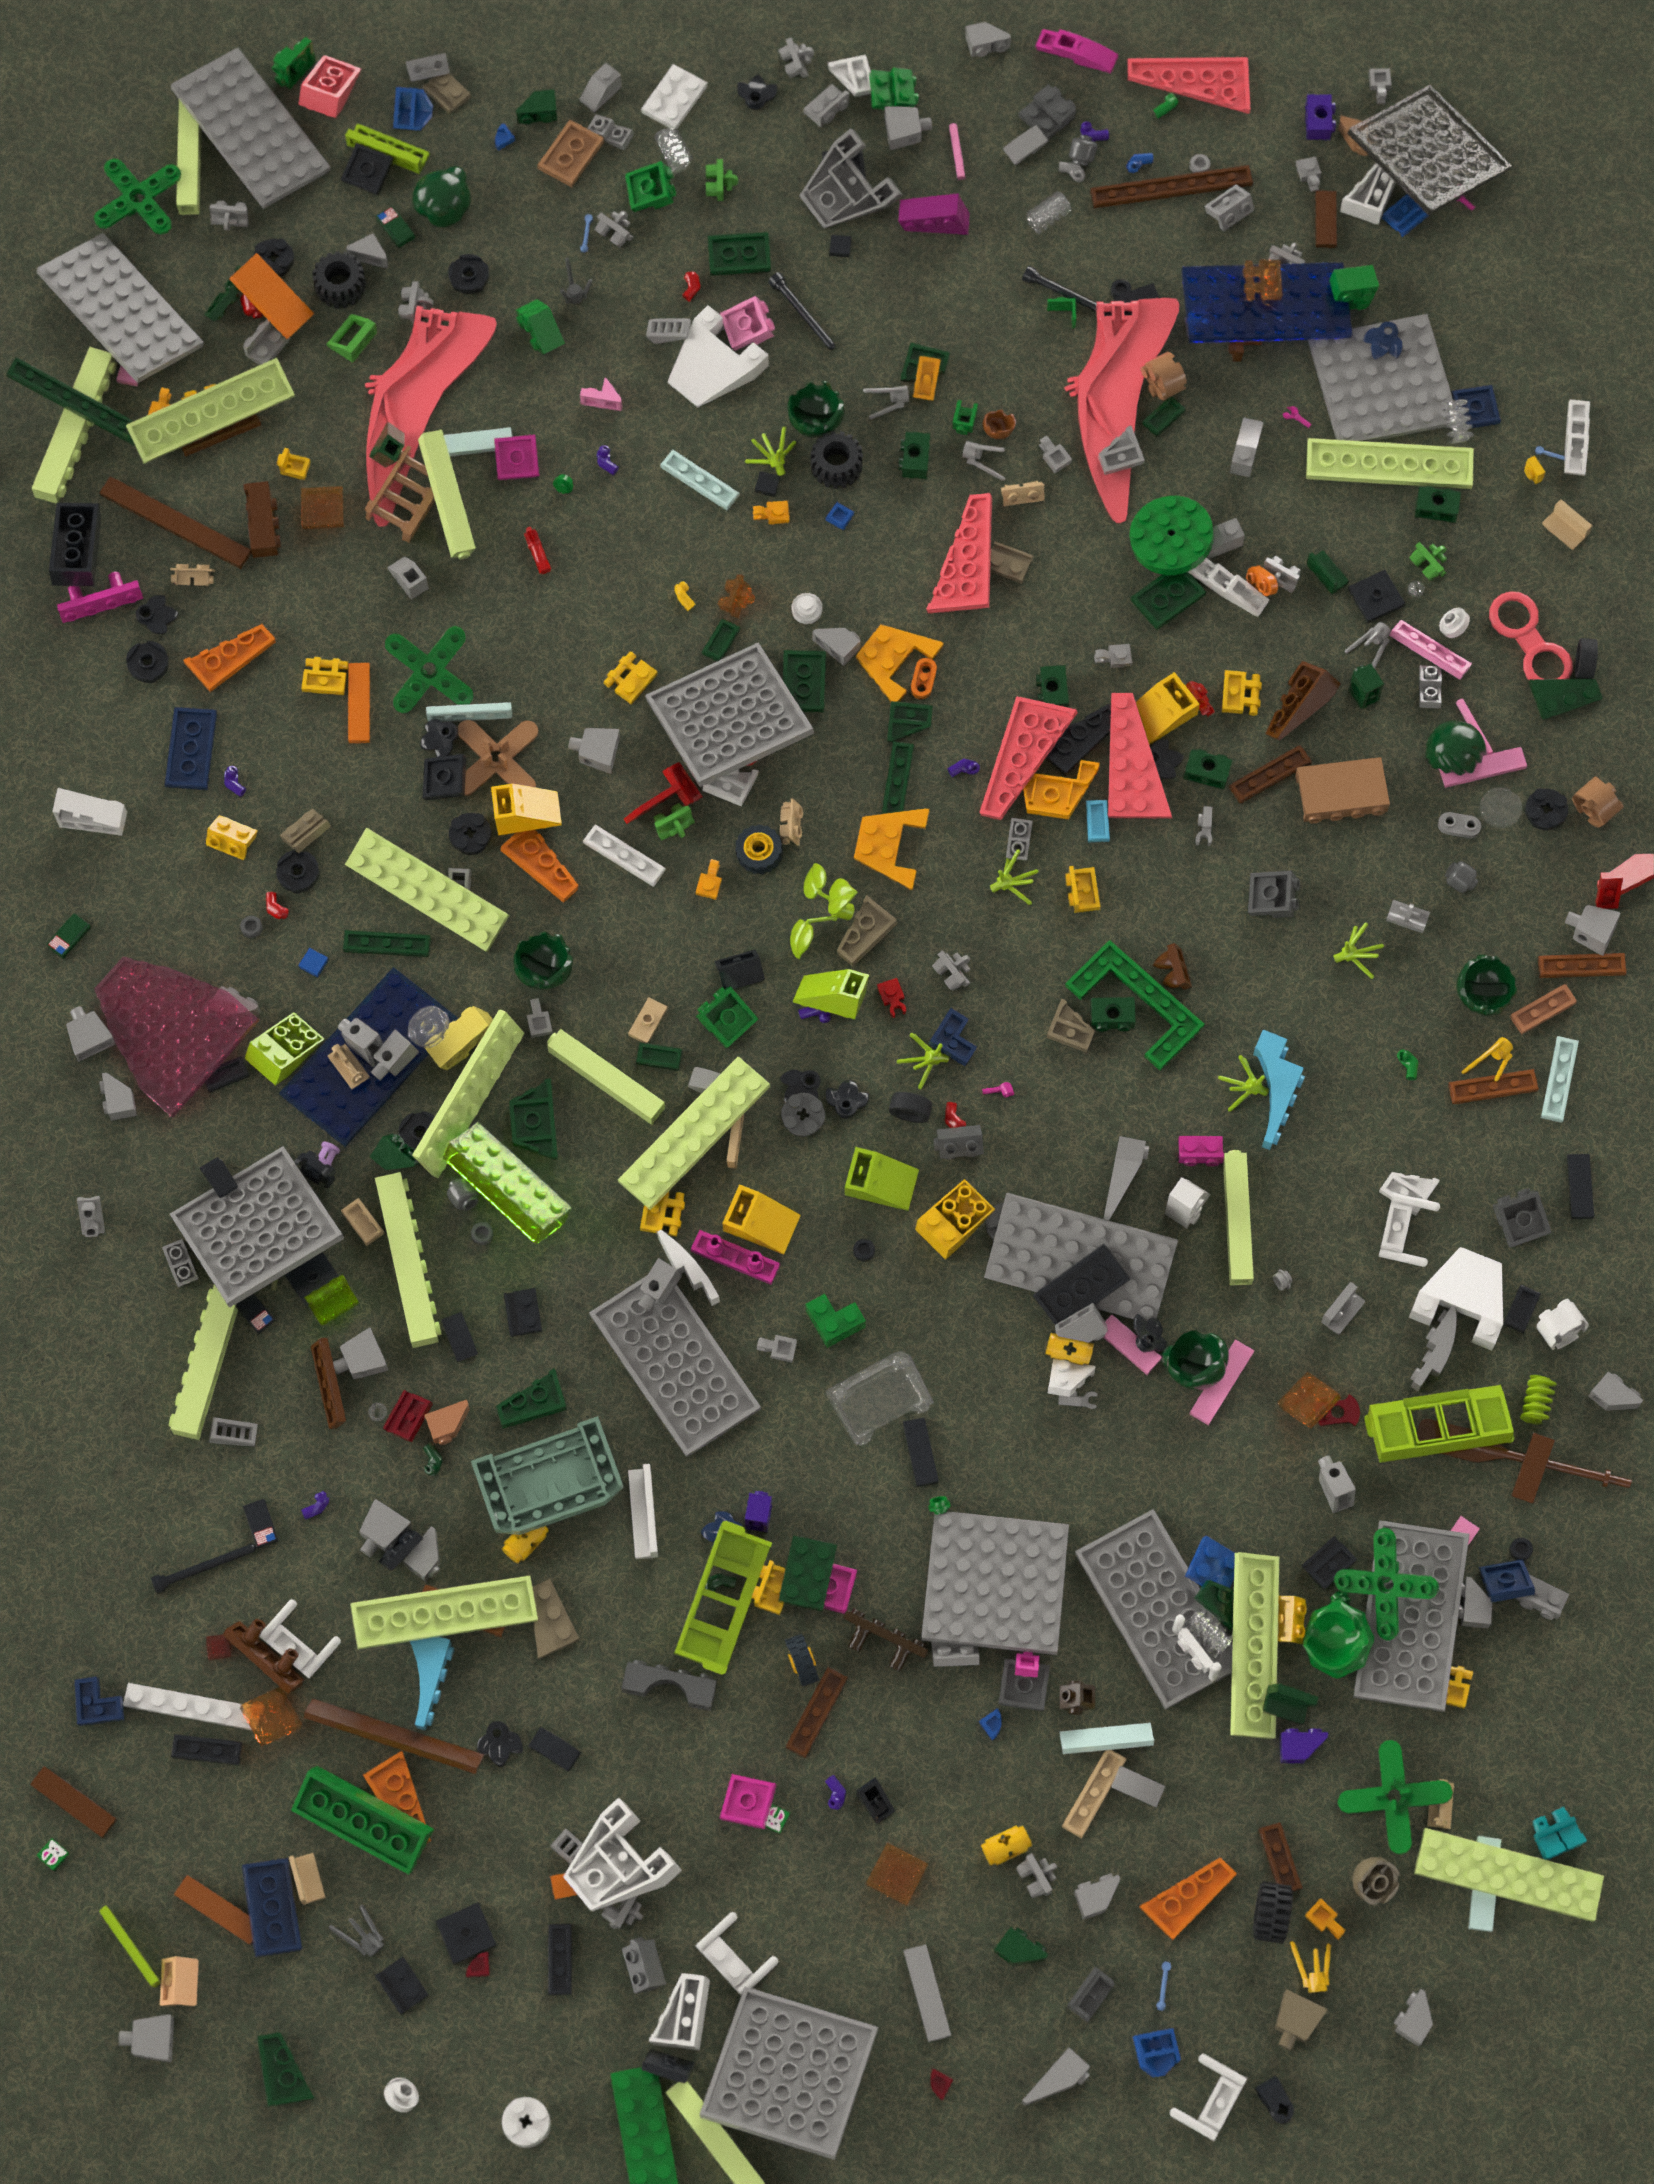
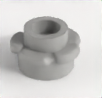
M1279 1269L1273 1275L1274 1283L1281 1291L1285 1288L1290 1289V1283H1292L1290 1274Z

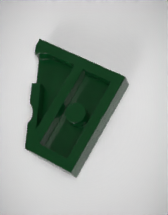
M910 342L900 381L916 380L920 356L940 359L938 375L945 374L950 352Z
M891 701L887 742L890 743L931 728L933 705Z

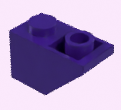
M1285 1729V1732H1282L1280 1735L1281 1763H1304L1326 1741L1328 1732H1322V1729H1308V1732H1299V1729Z

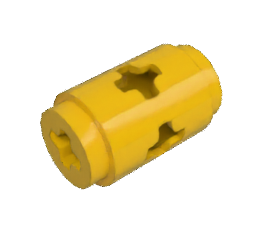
M1050 1333L1045 1354L1050 1355V1358L1068 1360L1070 1363L1082 1366L1083 1364L1089 1365L1094 1343L1064 1338L1055 1333ZM1069 1342L1073 1343L1072 1347L1077 1349L1076 1353L1072 1352L1071 1355H1067V1351L1064 1350V1346H1068Z
M544 1526L521 1535L512 1534L504 1542L502 1550L513 1562L518 1564L520 1561H524L547 1537L546 1533L549 1530Z
M1022 1825L1020 1827L1014 1826L986 1839L985 1843L981 1844V1847L991 1866L993 1864L999 1865L1027 1852L1028 1848L1032 1847V1843Z

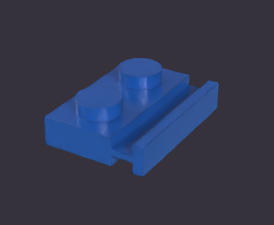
M1411 190L1383 213L1382 218L1404 237L1428 217L1433 209L1429 208L1426 202Z

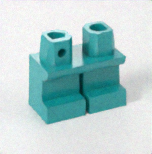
M1564 1807L1552 1812L1556 1822L1552 1826H1549L1545 1816L1532 1821L1536 1832L1533 1836L1543 1860L1552 1859L1587 1842L1584 1834L1580 1832L1576 1824L1575 1817H1570Z

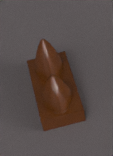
M1175 943L1167 945L1168 950L1162 953L1153 963V966L1156 968H1173L1166 975L1162 984L1169 988L1181 987L1183 990L1192 988L1182 949Z

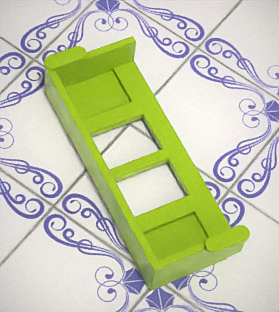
M1501 1385L1470 1390L1463 1389L1370 1405L1368 1415L1364 1417L1367 1434L1369 1437L1374 1438L1380 1463L1512 1443L1514 1441V1431ZM1465 1403L1473 1433L1449 1437L1442 1406ZM1434 1407L1442 1438L1419 1441L1411 1411Z
M728 1521L722 1522L677 1643L675 1655L702 1664L703 1668L718 1674L726 1673L730 1657L772 1542L745 1533V1528ZM713 1566L747 1578L739 1601L705 1589ZM702 1595L736 1607L728 1631L694 1619Z

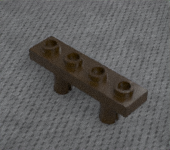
M854 1608L852 1612L846 1610L843 1619L855 1624L856 1627L848 1647L860 1652L868 1634L873 1633L896 1644L895 1647L897 1649L889 1667L901 1672L909 1654L912 1655L914 1653L926 1659L929 1650L925 1648V1643L915 1638L911 1642L905 1639V1633L895 1628L891 1632L884 1628L885 1623L877 1619H873L870 1622L864 1619V1613Z

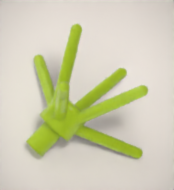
M782 427L779 449L775 454L765 433H763L762 438L770 454L755 439L751 441L769 460L746 459L745 463L770 464L772 468L775 467L777 475L786 474L783 463H785L784 457L797 442L793 441L783 452L786 428Z
M1016 850L1012 859H1006L1004 873L1002 870L998 871L999 877L997 882L990 885L993 893L1000 889H1009L1028 905H1031L1032 902L1013 886L1032 884V879H1021L1037 874L1039 871L1036 869L1012 878L1009 872L1020 853V850Z
M1365 922L1358 932V927H1353L1349 942H1345L1342 952L1334 955V960L1336 963L1343 960L1347 962L1352 960L1366 975L1373 979L1374 975L1356 958H1378V954L1365 952L1383 948L1384 945L1379 944L1356 949L1355 943L1368 926V923Z
M910 1033V1037L926 1051L925 1056L898 1059L897 1063L922 1062L913 1067L914 1070L928 1065L918 1086V1089H922L933 1065H938L940 1062H948L949 1057L940 1052L943 1046L941 1043L934 1050L916 1034Z
M1239 1055V1060L1249 1076L1246 1082L1218 1076V1079L1221 1081L1239 1085V1087H1230V1091H1246L1228 1108V1111H1232L1251 1093L1254 1095L1259 1093L1263 1096H1267L1269 1093V1088L1262 1085L1265 1076L1262 1075L1259 1079H1256L1247 1059L1243 1058L1242 1055Z

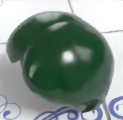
M452 166L446 170L434 171L422 177L417 182L413 191L412 202L415 211L419 215L427 217L432 225L439 228L449 227L460 221L471 205V193L466 184L467 177L465 171L459 166Z
M1191 1330L1183 1333L1174 1345L1168 1346L1163 1351L1161 1358L1170 1376L1178 1384L1190 1390H1205L1218 1384L1223 1379L1229 1361V1349L1225 1341L1217 1334H1202L1197 1330Z

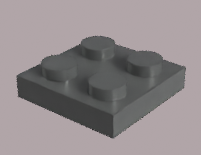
M1005 1659L998 1705L1043 1712L1050 1665L1039 1664L1038 1677H1024L1015 1675L1016 1660Z

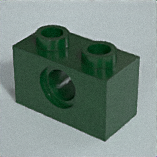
M906 431L905 439H901L900 451L904 452L903 458L899 457L898 470H902V478L927 479L930 433ZM911 454H917V455H919V456H917V457H911L910 455H911Z
M1419 486L1414 517L1456 523L1461 492L1453 489L1443 490L1432 486ZM1435 501H1438V502H1440L1442 505H1437V504H1435L1434 502H1435Z
M1370 663L1366 666L1361 665L1353 671L1348 690L1362 710L1380 700L1384 682Z
M1065 665L1040 666V672L1036 674V686L1041 688V694H1038V701L1069 708ZM1049 687H1054V688H1056L1057 690L1054 691V692H1051V691L1047 690V688H1049Z
M1191 749L1184 780L1225 790L1232 759L1221 754H1209L1203 749ZM1209 765L1213 767V770H1206L1204 766Z
M1135 997L1091 998V1027L1098 1032H1107L1109 1029H1118L1121 1032L1130 1031L1135 1027L1136 1022ZM1114 1012L1118 1017L1112 1019L1107 1014Z

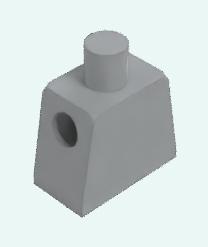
M885 107V123L890 150L921 142V131L932 130L931 117L919 119L916 107Z
M586 728L582 739L570 738L568 749L579 751L580 763L611 774L620 740L619 729Z
M1587 905L1582 915L1569 912L1565 923L1576 927L1573 936L1575 941L1603 956L1618 925L1621 913Z
M81 1006L70 1011L74 1020L67 1023L66 1026L78 1062L116 1044L111 1033L94 1011L85 1014Z
M355 1018L352 1022L347 1019L342 1020L338 1025V1029L342 1031L341 1034L347 1045L371 1067H374L378 1063L374 1055L383 1045L380 1035L358 1018Z
M394 1030L374 1055V1058L379 1063L371 1073L380 1081L388 1072L396 1076L419 1051L397 1030Z
M658 1258L640 1287L645 1294L638 1304L650 1311L655 1301L663 1304L682 1275L677 1269ZM659 1285V1289L653 1291L654 1287Z
M371 1328L364 1330L341 1345L340 1349L344 1357L333 1362L336 1374L350 1370L353 1379L388 1371Z
M1330 1456L1321 1458L1318 1461L1321 1467L1319 1482L1332 1512L1336 1513L1354 1506L1356 1489L1342 1462L1333 1463Z
M375 1499L360 1529L361 1536L366 1539L360 1550L369 1557H372L378 1547L386 1552L399 1541L405 1532L412 1528L411 1522Z
M163 2015L134 2020L133 2031H120L119 2045L132 2046L131 2052L135 2057L172 2063L174 2017L172 2015Z

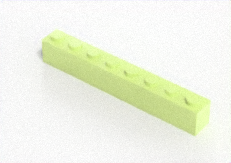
M89 347L73 388L102 403V395L104 391L107 392L110 385V375L114 374L117 368L114 357L109 352ZM65 408L32 486V491L36 498L53 503H59L60 498H64L67 489L66 483L73 477V466L75 462L80 460L82 444L85 445L88 440V429L94 425Z
M401 1172L377 1177L375 1181L412 1347L416 1348L439 1342L438 1335L442 1334L439 1322H434L433 1318L437 1311L435 1302H430L428 1294L432 1293L430 1280L425 1281L424 1273H428L425 1260L421 1261L419 1253L423 1252L421 1240H416L415 1232H419L416 1219L412 1220L410 1212L414 1211L412 1199H407L406 1192L410 1191L407 1178L403 1179Z
M215 1285L213 1289L208 1291L207 1302L209 1303L207 1309L202 1311L200 1318L202 1326L200 1330L196 1331L194 1338L196 1346L188 1357V1364L190 1366L188 1372H184L182 1377V1385L184 1386L182 1392L177 1394L175 1401L177 1409L169 1420V1427H171L173 1434L199 1440L238 1312L236 1304L230 1308L228 1307Z

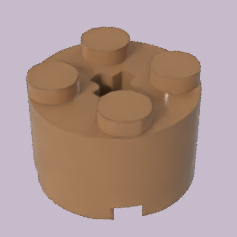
M1170 352L1156 357L1141 367V373L1150 385L1148 386L1152 397L1157 396L1161 400H1166L1186 389L1184 384L1187 383L1183 368L1179 362L1175 363L1172 360L1175 356Z
M1597 777L1592 778L1572 797L1579 813L1584 811L1590 817L1587 821L1598 828L1607 823L1624 807L1615 795L1616 789L1610 783H1603Z

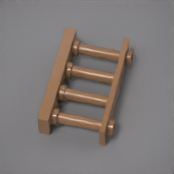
M409 445L404 451H401L396 460V465L375 499H370L365 507V511H367L366 520L370 521L373 514L382 517L401 528L403 532L402 540L410 543L435 502L431 487L425 488L400 474L401 469L406 464L428 476L426 466L409 457L411 454V447ZM397 481L422 495L421 498L423 500L420 504L417 503L415 505L389 489L393 482ZM386 497L411 511L413 515L411 520L404 521L379 507L383 498Z

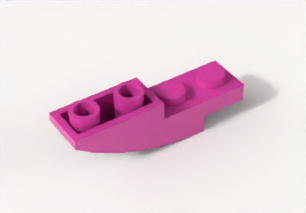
M1043 29L1035 45L1039 51L1073 59L1075 64L1108 73L1112 72L1118 58V54L1090 39L1064 30H1059L1057 33Z

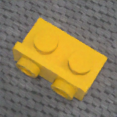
M1279 1596L1278 1642L1303 1643V1637L1305 1636L1304 1615L1307 1611L1305 1599L1296 1596Z

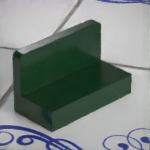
M1324 550L1317 555H1314L1313 552L1308 555L1306 565L1331 595L1349 583V580Z
M1280 1683L1268 1685L1263 1712L1297 1724H1304L1307 1708L1317 1706L1318 1696Z

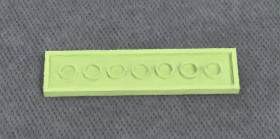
M275 358L129 423L126 427L145 464L295 397L278 359Z
M1308 438L1306 479L1472 489L1474 448Z
M368 828L365 829L345 863L346 866L486 952L489 951L510 916Z
M499 1010L412 1155L436 1178H439L442 1171L446 1168L448 1161L456 1151L461 1139L468 1131L470 1124L478 1114L480 1107L488 1097L496 1080L500 1077L502 1070L524 1035L521 1028L505 1011Z
M737 1057L618 1179V1182L651 1210L769 1089L770 1083L740 1057Z
M1235 1553L1231 1735L1265 1739L1276 1738V1716L1263 1712L1268 1685L1277 1684L1279 1557Z
M530 1576L355 1602L350 1605L357 1649L524 1624L538 1620Z
M1428 1828L1423 1829L1414 1874L1592 1922L1596 1919L1604 1879L1603 1875Z

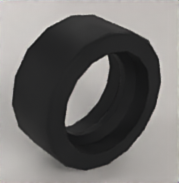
M1579 639L1575 659L1576 678H1594L1598 657V642L1596 639Z
M897 1092L892 1095L889 1112L901 1120L924 1123L929 1120L933 1104L921 1095Z

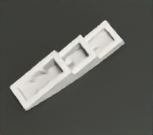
M1569 400L1564 461V473L1584 476L1586 474L1590 402Z
M1207 558L1199 566L1188 571L1204 585L1257 617L1269 602L1267 597L1238 574L1232 575L1219 563L1215 565Z
M657 1231L658 1239L672 1267L677 1269L680 1274L686 1273L694 1290L702 1287L711 1306L719 1303V1296L697 1262L679 1243L664 1231Z

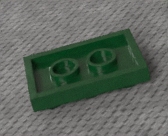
M768 232L708 236L710 276L771 272Z
M1189 572L1178 575H1161L1134 594L1130 601L1151 625L1158 630L1206 595V591Z
M784 650L783 682L802 712L824 713L826 651Z
M793 1535L779 1596L780 1603L823 1612L837 1544Z

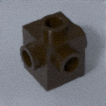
M1069 1681V1685L1060 1686V1709L1069 1711L1071 1715H1081L1085 1710L1095 1709V1686L1083 1684L1082 1681Z

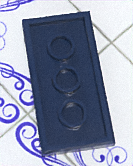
M174 707L165 787L208 790L217 710Z
M288 1858L242 1865L255 1958L301 1951L302 1946Z

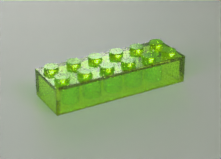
M479 1122L449 1142L443 1159L535 1244H538L566 1222L572 1207Z

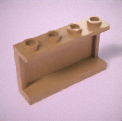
M1381 757L1297 767L1295 776L1300 788L1304 822L1319 823L1323 819L1338 821L1348 816L1360 818L1364 814L1379 816L1388 812L1390 802Z

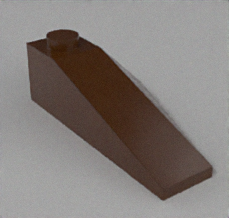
M1304 661L1300 663L1289 679L1288 685L1291 688L1288 695H1282L1280 701L1283 702L1281 710L1274 713L1266 735L1280 741L1329 702L1336 694L1341 683L1327 670Z

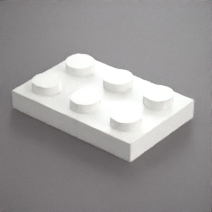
M673 64L642 107L641 113L676 131L706 89L707 82Z

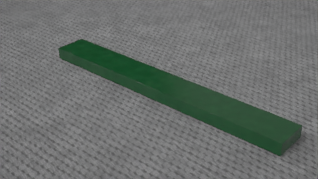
M17 357L14 359L6 373V377L135 446L126 427L127 424L134 422L133 420Z

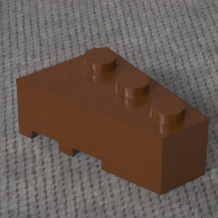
M268 481L243 484L247 501L245 504L246 511L248 512V530L253 558L278 555V548H281L280 535H276V529H280L278 516L275 517L274 511L278 510L277 499L272 497Z

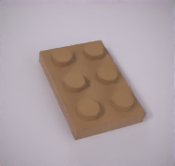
M569 120L539 162L538 169L573 187L603 145L604 138Z

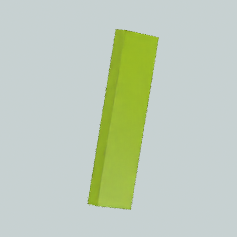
M104 1906L99 1910V1913L148 1983L153 1988L160 1985L161 1981L107 1906Z

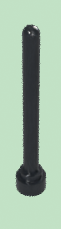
M1028 266L1025 270L1022 281L1029 284L1036 282L1066 298H1075V302L1096 312L1095 302L1040 276L1037 269L1032 266ZM1104 312V316H1111V312Z
M781 272L775 273L768 280L769 285L774 290L781 291L829 350H833L835 343L786 286V278Z
M246 1545L166 1577L159 1574L153 1576L151 1580L156 1594L164 1592L170 1584L256 1551V1545Z

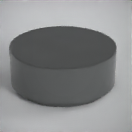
M255 916L245 917L240 925L243 935L248 938L259 936L263 929L260 919Z
M485 1222L475 1224L471 1230L473 1241L479 1245H486L493 1239L492 1227Z

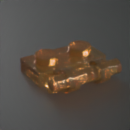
M1260 259L1259 267L1253 266V261L1251 260L1245 261L1243 276L1246 277L1244 292L1246 293L1247 300H1254V293L1260 292V300H1281L1280 260ZM1254 276H1259L1260 283H1254Z

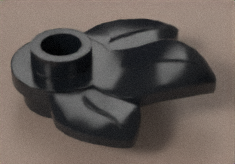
M757 74L751 79L749 84L738 82L737 92L745 100V104L749 109L758 110L764 106L765 102L775 97L777 84L766 85L762 77Z
M156 595L151 597L147 604L141 605L137 609L136 619L139 623L147 625L151 632L165 634L167 633L166 624L174 621L178 616V612L169 606H165V595ZM145 613H149V614H150L149 617H146V618L143 617V615H144Z
M438 719L430 720L425 724V729L428 733L422 737L420 747L424 750L435 749L437 757L448 756L453 749V741L458 737V728L452 722L443 723ZM449 729V734L445 735V731Z
M1168 739L1158 740L1153 743L1151 752L1156 761L1155 765L1159 777L1163 779L1175 778L1176 772L1174 768L1181 763L1184 756L1177 751L1169 750Z
M794 1069L780 1077L781 1082L788 1086L784 1097L785 1102L790 1096L799 1093H808L818 1099L817 1089L820 1086L821 1080L817 1072L813 1070L801 1072ZM811 1078L814 1083L808 1085L805 1080Z
M846 1080L839 1086V1089L827 1088L826 1100L829 1105L835 1107L836 1113L841 1118L849 1119L854 1116L857 1109L867 1105L869 1094L865 1092L858 1093L857 1084L852 1080Z
M1137 1314L1133 1325L1138 1334L1135 1341L1138 1349L1144 1353L1152 1352L1153 1350L1163 1351L1167 1346V1342L1161 1337L1163 1327L1160 1321L1155 1318L1146 1321L1140 1314Z
M494 1721L487 1727L486 1734L479 1739L477 1750L478 1753L489 1754L492 1762L502 1767L508 1760L510 1752H523V1744L519 1735L509 1731L508 1726L504 1722ZM494 1729L501 1730L502 1734L500 1737L494 1735Z

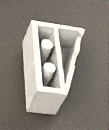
M1382 156L1368 171L1363 180L1358 182L1349 195L1343 198L1340 212L1378 225L1399 177L1402 163Z
M61 788L57 789L53 813L59 827L122 836L127 815L124 804Z
M1181 1177L1169 1194L1165 1215L1185 1228L1190 1223L1194 1225L1201 1215L1202 1206L1211 1194Z
M681 1974L649 2042L659 2046L700 2050L710 1983L708 1978L701 1975Z

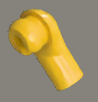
M682 581L679 585H675L674 591L679 602L689 611L696 604L686 593L689 590V586Z

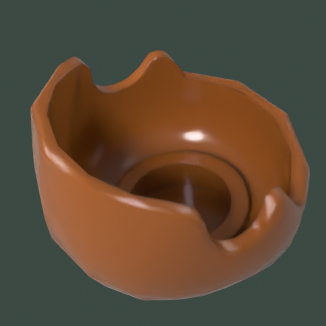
M1002 409L990 411L984 416L982 427L986 434L997 440H1003L1008 437L1016 425L1014 415H1006Z

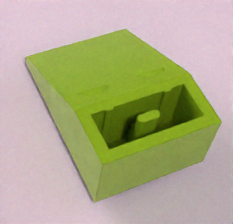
M850 969L804 975L793 1003L837 1014L845 1018L855 1019L866 994L869 975Z
M293 1012L251 1041L244 1059L276 1086L289 1077L325 1039Z
M855 1147L845 1184V1196L908 1211L919 1169L878 1152Z

